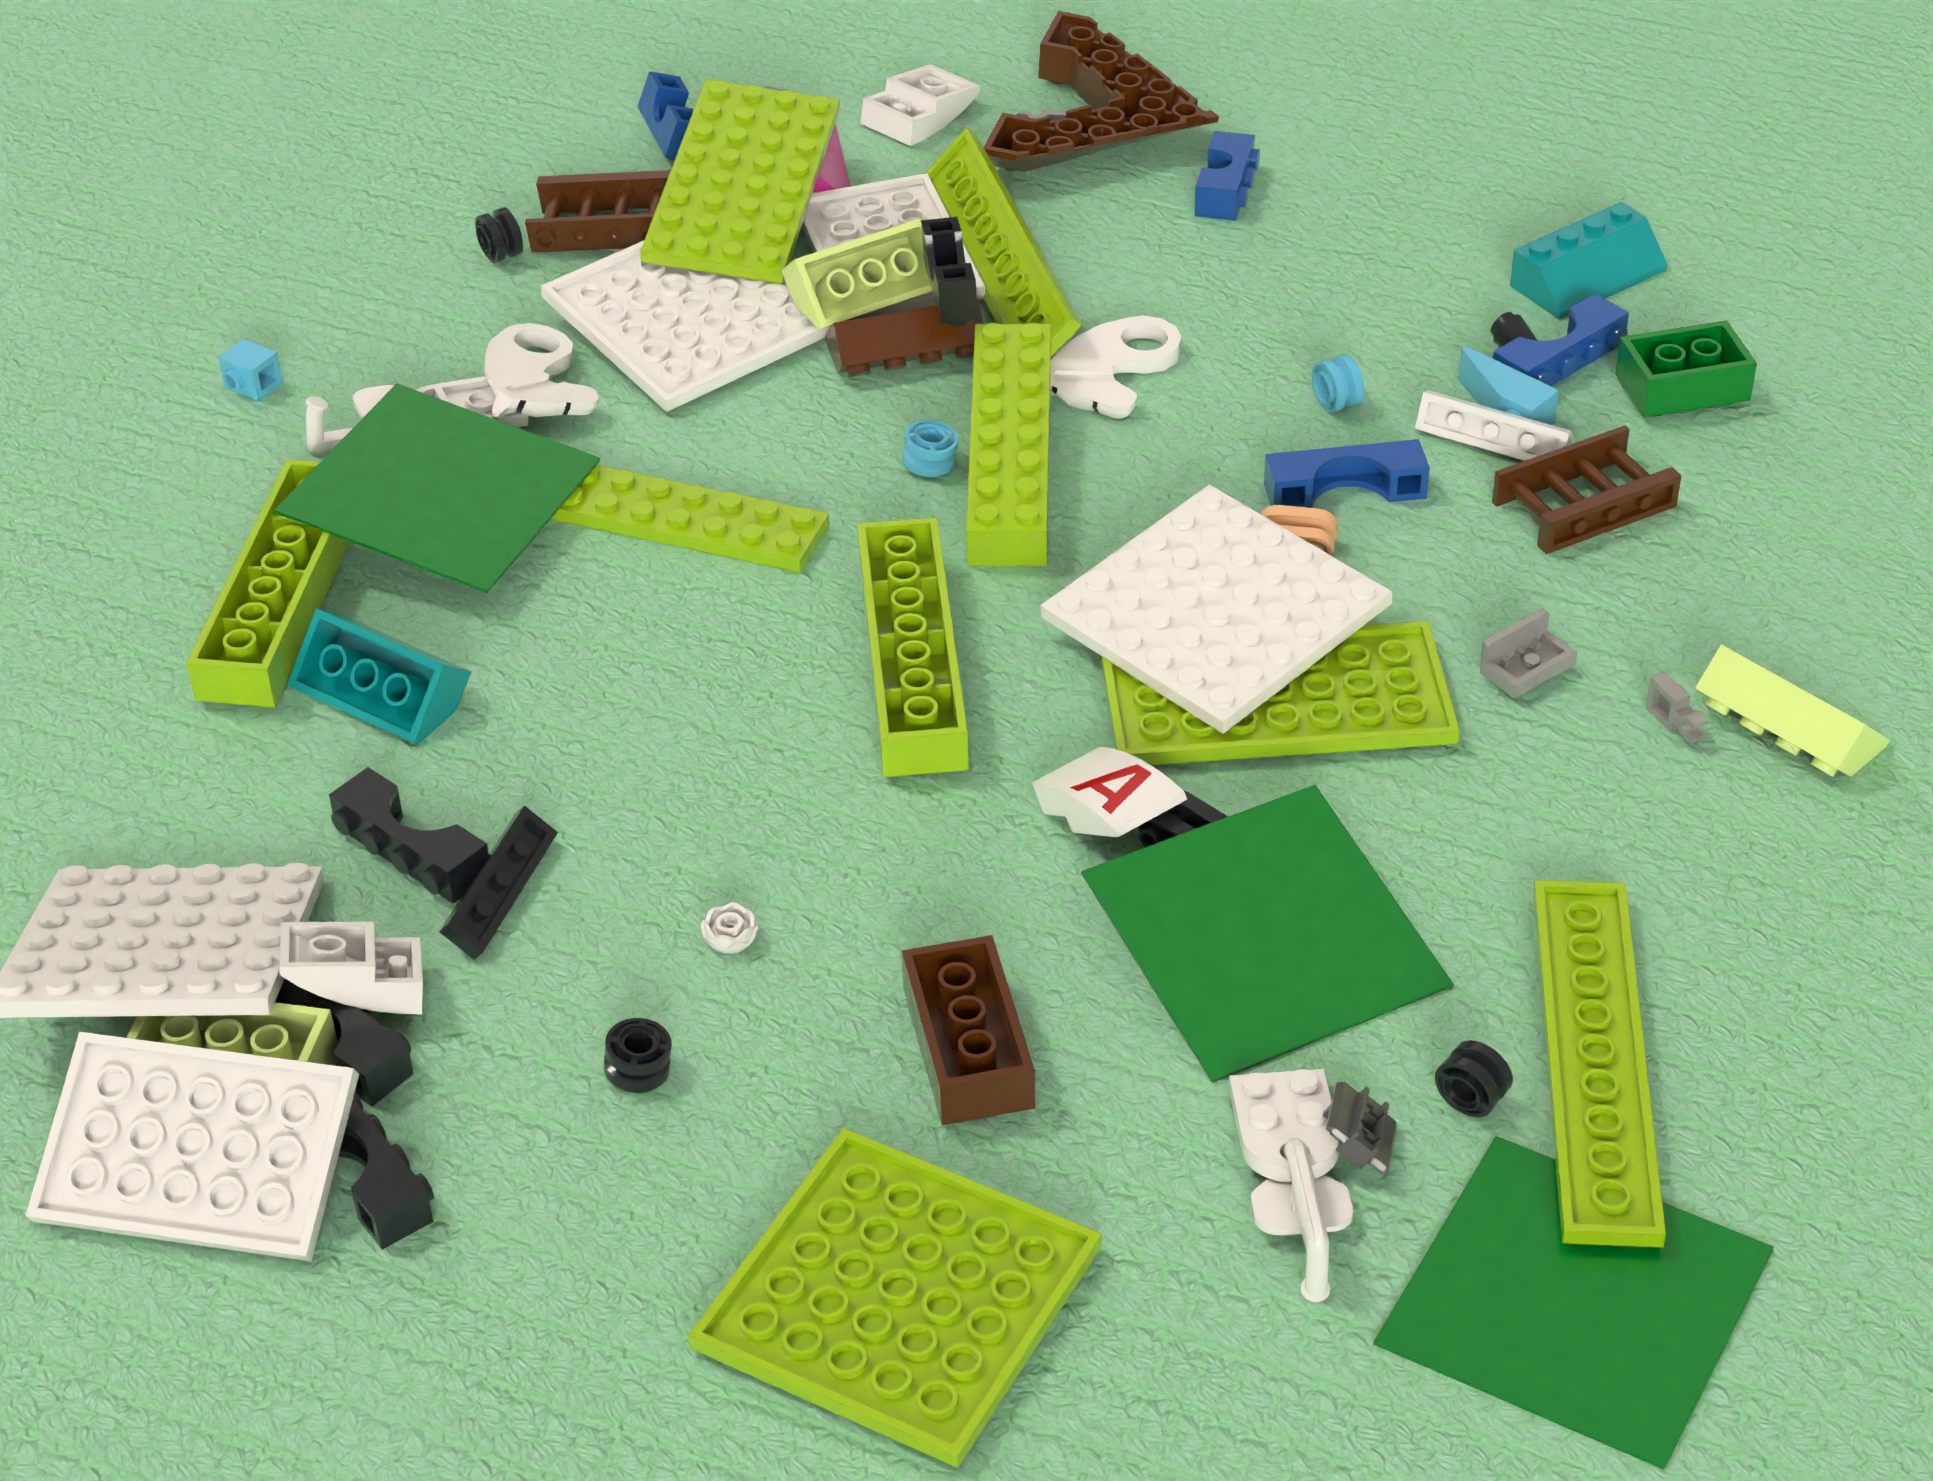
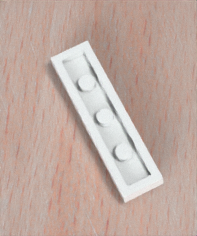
M1430 390L1423 392L1415 429L1524 461L1570 445L1573 431Z

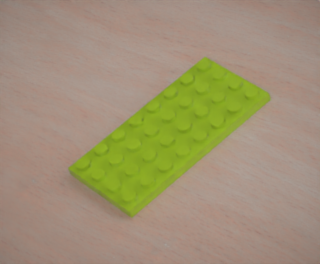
M705 79L641 248V262L783 284L784 277L781 270L790 263L839 113L840 99L828 98L823 95L795 93L790 90L768 89L756 85L728 83L723 80Z
M1429 621L1362 626L1224 734L1100 655L1115 749L1133 755L1150 765L1459 744L1460 730Z

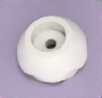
M732 902L725 906L710 909L706 919L701 923V930L705 941L714 950L726 954L741 952L752 944L758 933V924L751 910Z

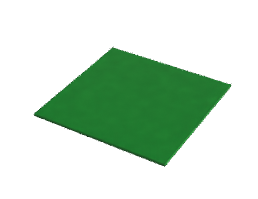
M396 383L279 504L274 513L488 593L591 473L601 458Z
M1316 785L1081 871L1083 878L1212 1083L1449 989L1454 985Z
M1495 1136L1375 1338L1373 1345L1664 1470L1774 1250V1246L1663 1202L1666 1230L1664 1248L1562 1243L1555 1159Z

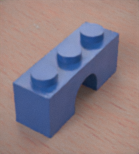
M649 71L637 107L664 157L674 162L694 109L685 107L689 91L680 76Z
M1214 131L1208 148V168H1201L1195 186V216L1236 221L1240 207L1245 208L1247 205L1248 189H1252L1254 170H1258L1260 149H1255V135Z

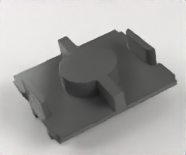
M1337 1082L1331 1105L1322 1115L1328 1119L1326 1130L1342 1143L1335 1150L1359 1169H1362L1368 1163L1381 1174L1383 1173L1387 1176L1397 1131V1122L1387 1115L1389 1103L1384 1102L1380 1105L1368 1096L1370 1091L1368 1087H1365L1359 1093L1346 1082Z

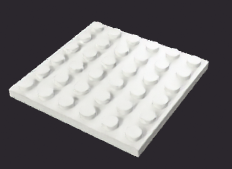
M644 241L541 285L542 298L666 412L824 339L831 328L830 326L819 330L794 305L785 279L783 284L644 263L641 262V248Z
M1209 484L1044 602L1040 607L1041 618L1224 734L1392 604V591Z
M251 863L241 867L220 868L215 864H204L196 868H175L173 865L163 864L152 868L131 869L127 865H116L107 869H87L84 866L75 865L59 869L0 971V1018L270 1015L285 979L280 976V922H308L324 884L322 866H308L304 863H292L284 867H264L261 864Z

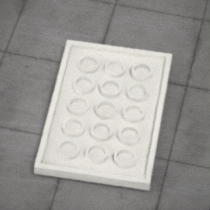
M926 173L812 193L801 227L813 253L922 217L924 220L947 218L949 215ZM963 245L965 262L971 263L976 278L977 299H984L985 286ZM931 292L854 319L936 306Z
M79 1032L26 1217L32 1222L312 1262L359 1074L354 1068Z

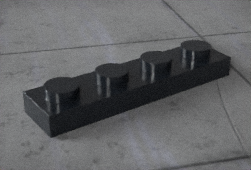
M525 805L519 809L439 933L475 960L480 956L558 832Z

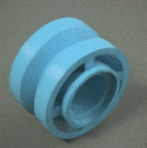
M1342 354L1335 356L1332 361L1325 359L1313 365L1312 384L1318 402L1326 412L1333 413L1342 410L1344 406L1350 408L1362 403L1364 398L1363 377L1352 356Z
M920 420L914 422L905 431L902 462L909 471L924 477L944 476L955 467L959 436L951 426L940 421Z

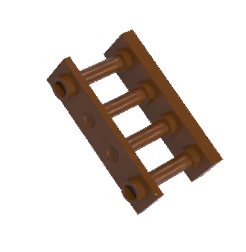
M671 170L538 176L536 186L544 218L526 219L525 221L531 253L623 249L644 241ZM629 209H648L647 213L627 214ZM614 210L613 215L593 216L594 211ZM579 212L578 217H559V213Z
M1624 425L1495 471L1492 503L1497 507L1518 499L1540 520L1537 546L1545 554H1549L1677 507L1682 475L1673 467L1651 475L1626 453L1630 429ZM1615 464L1633 481L1617 486L1600 469ZM1583 476L1601 493L1585 498L1567 481ZM1551 488L1568 505L1552 510L1535 493Z

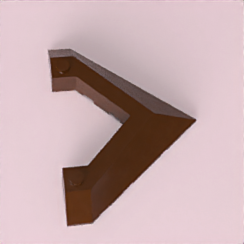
M1058 11L1040 43L1038 78L1049 80L1054 84L1071 85L1090 105L1066 111V117L1050 121L1048 116L1033 119L1002 113L983 148L994 166L1004 168L1007 171L1026 172L1148 138L1216 123L1219 120V116L1212 110L1203 111L1197 106L1198 100L1182 87H1177L1171 82L1169 77L1138 53L1134 55L1128 53L1125 50V43L1112 33L1104 34L1098 30V23L1091 17Z

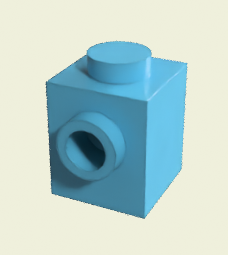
M242 339L218 357L225 388L259 401L283 383L276 351Z

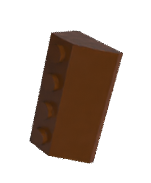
M977 299L978 320L969 321L960 326H953L948 323L941 324L936 306L833 323L825 335V341L837 373L848 372L849 377H856L870 373L871 367L884 365L885 371L906 367V361L920 359V363L924 365L942 361V355L956 353L957 358L974 356L975 324H983L979 299Z

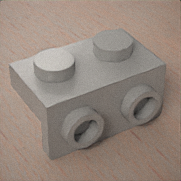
M1540 609L1527 617L1521 618L1517 623L1499 633L1492 634L1483 642L1480 674L1515 699L1576 664L1577 651L1548 631L1549 613L1544 609Z

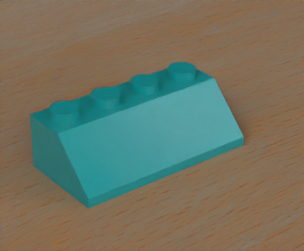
M1620 202L1514 249L1510 286L1557 319H1561L1570 314L1572 306L1593 294H1597L1605 299L1666 271L1667 262L1647 217L1634 210L1631 206Z
M316 608L287 685L409 742L419 744L457 710L471 671L345 615Z

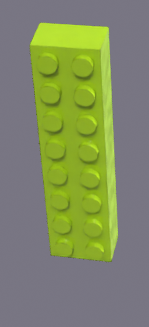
M975 324L966 522L967 566H1047L1051 324Z
M286 459L186 662L195 701L276 707L292 672L316 608H321L350 544V541L274 513L279 504L320 462Z
M938 518L857 523L859 563L883 777L968 771V731Z

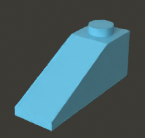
M1467 346L1461 349L1458 380L1479 405L1549 425L1555 422L1559 390Z

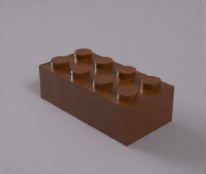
M993 935L902 950L903 989L941 1125L1035 1109V1069Z

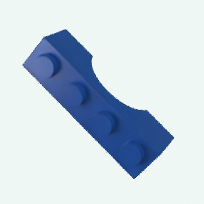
M1593 294L1570 308L1567 336L1548 341L1518 337L1493 352V359L1552 386L1586 365L1595 362L1598 358L1615 348H1619L1620 337L1628 335L1629 312L1601 296Z
M1419 439L1265 454L1264 487L1270 506L1285 505L1312 508L1315 500L1321 494L1340 487L1365 488L1381 495L1388 502L1426 499L1430 467Z

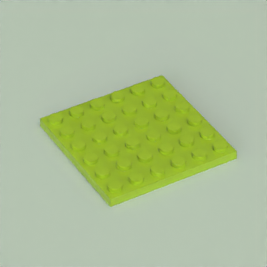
M842 1128L689 1333V1348L959 1468L1101 1249L1102 1233L856 1132Z

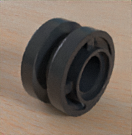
M502 207L494 210L493 216L485 213L476 217L475 229L479 245L492 263L503 261L506 254L509 257L522 254L523 240L521 230L508 208Z
M630 1018L615 1024L608 1031L605 1039L604 1073L607 1079L617 1088L634 1093L648 1092L662 1085L667 1079L670 1070L672 1041L668 1031L659 1023L645 1018Z
M1473 1040L1463 1041L1458 1044L1451 1052L1449 1058L1435 1072V1084L1443 1099L1454 1109L1471 1117H1484L1488 1115L1497 1105L1498 1101L1509 1091L1513 1083L1511 1069L1504 1058L1490 1046Z

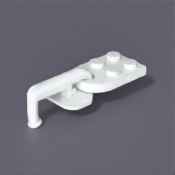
M486 376L433 384L416 390L492 418L493 403L497 396L488 383ZM382 385L357 391L353 396V405L360 418L362 419L394 385ZM310 396L305 400L307 405V450L313 457L324 458L354 427L324 432L323 415L324 411L328 409V403L320 397ZM513 412L506 414L498 421L515 427L528 426V415Z
M1300 1069L1286 1072L1229 1075V1093L1243 1157L1255 1172L1267 1178L1251 1193V1207L1255 1224L1262 1231L1272 1235L1302 1234L1306 1249V1275L1301 1283L1300 1290L1306 1300L1314 1303L1323 1302L1328 1298L1331 1288L1328 1282L1329 1239L1327 1232L1342 1230L1353 1219V1206L1348 1188L1344 1184L1324 1175L1336 1164L1339 1152L1335 1149L1340 1145V1142L1326 1130L1328 1119L1322 1116L1323 1112L1332 1102L1324 1069Z

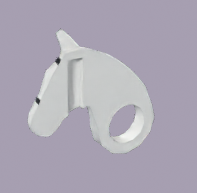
M1142 315L1100 324L1069 341L1052 358L1050 396H1058L1069 407L1094 411L1111 418H1125L1136 407L1137 394L1130 388L1121 385L1115 380L1113 375L1117 373L1149 374L1165 371L1177 363L1181 353L1182 337L1175 325L1157 317ZM1144 338L1158 341L1163 346L1155 350L1143 351L1133 349L1127 346L1126 343L1134 339Z
M525 323L511 325L490 340L484 358V372L488 383L497 395L493 403L492 418L499 420L506 414L513 412L532 417L588 415L596 409L599 395L592 387L567 382L557 384L549 380V376L558 375L570 367L573 342L564 333L549 326ZM522 346H536L550 352H532L522 348Z

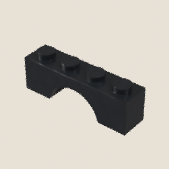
M957 216L921 220L924 263L940 323L960 326L969 321L978 320L976 278L971 263L965 262L962 231Z
M369 767L329 794L333 812L331 820L341 834L345 836L350 835L362 843L371 854H379L391 862L400 873L409 874L421 882L430 893L439 894L453 904L460 900L489 855L487 843L458 824L438 830H417L402 825L400 821L403 818L397 785Z
M284 979L276 998V1003L330 1009L337 1041L339 1042L333 1052L336 1066L354 1068L357 1071L359 1077L355 1091L365 1103L373 1107L414 1074L410 1058L411 1046L400 1032L396 1030L390 1031L378 1023L376 1018L366 1009L359 1010L356 1007L320 997Z
M355 1091L338 1157L355 1160L366 1167L361 1177L351 1187L358 1220L383 1250L434 1222L429 1202L434 1199V1193L428 1180L422 1173L415 1176L411 1171L409 1160L401 1146L397 1143L391 1146L387 1141L385 1130L379 1119L374 1114L366 1115L363 1111L362 1102Z

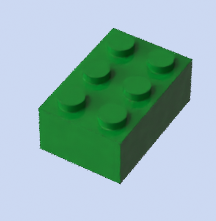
M1725 320L1620 337L1615 375L1642 417H1657L1663 414L1694 411L1700 408L1750 401L1757 362L1729 322Z

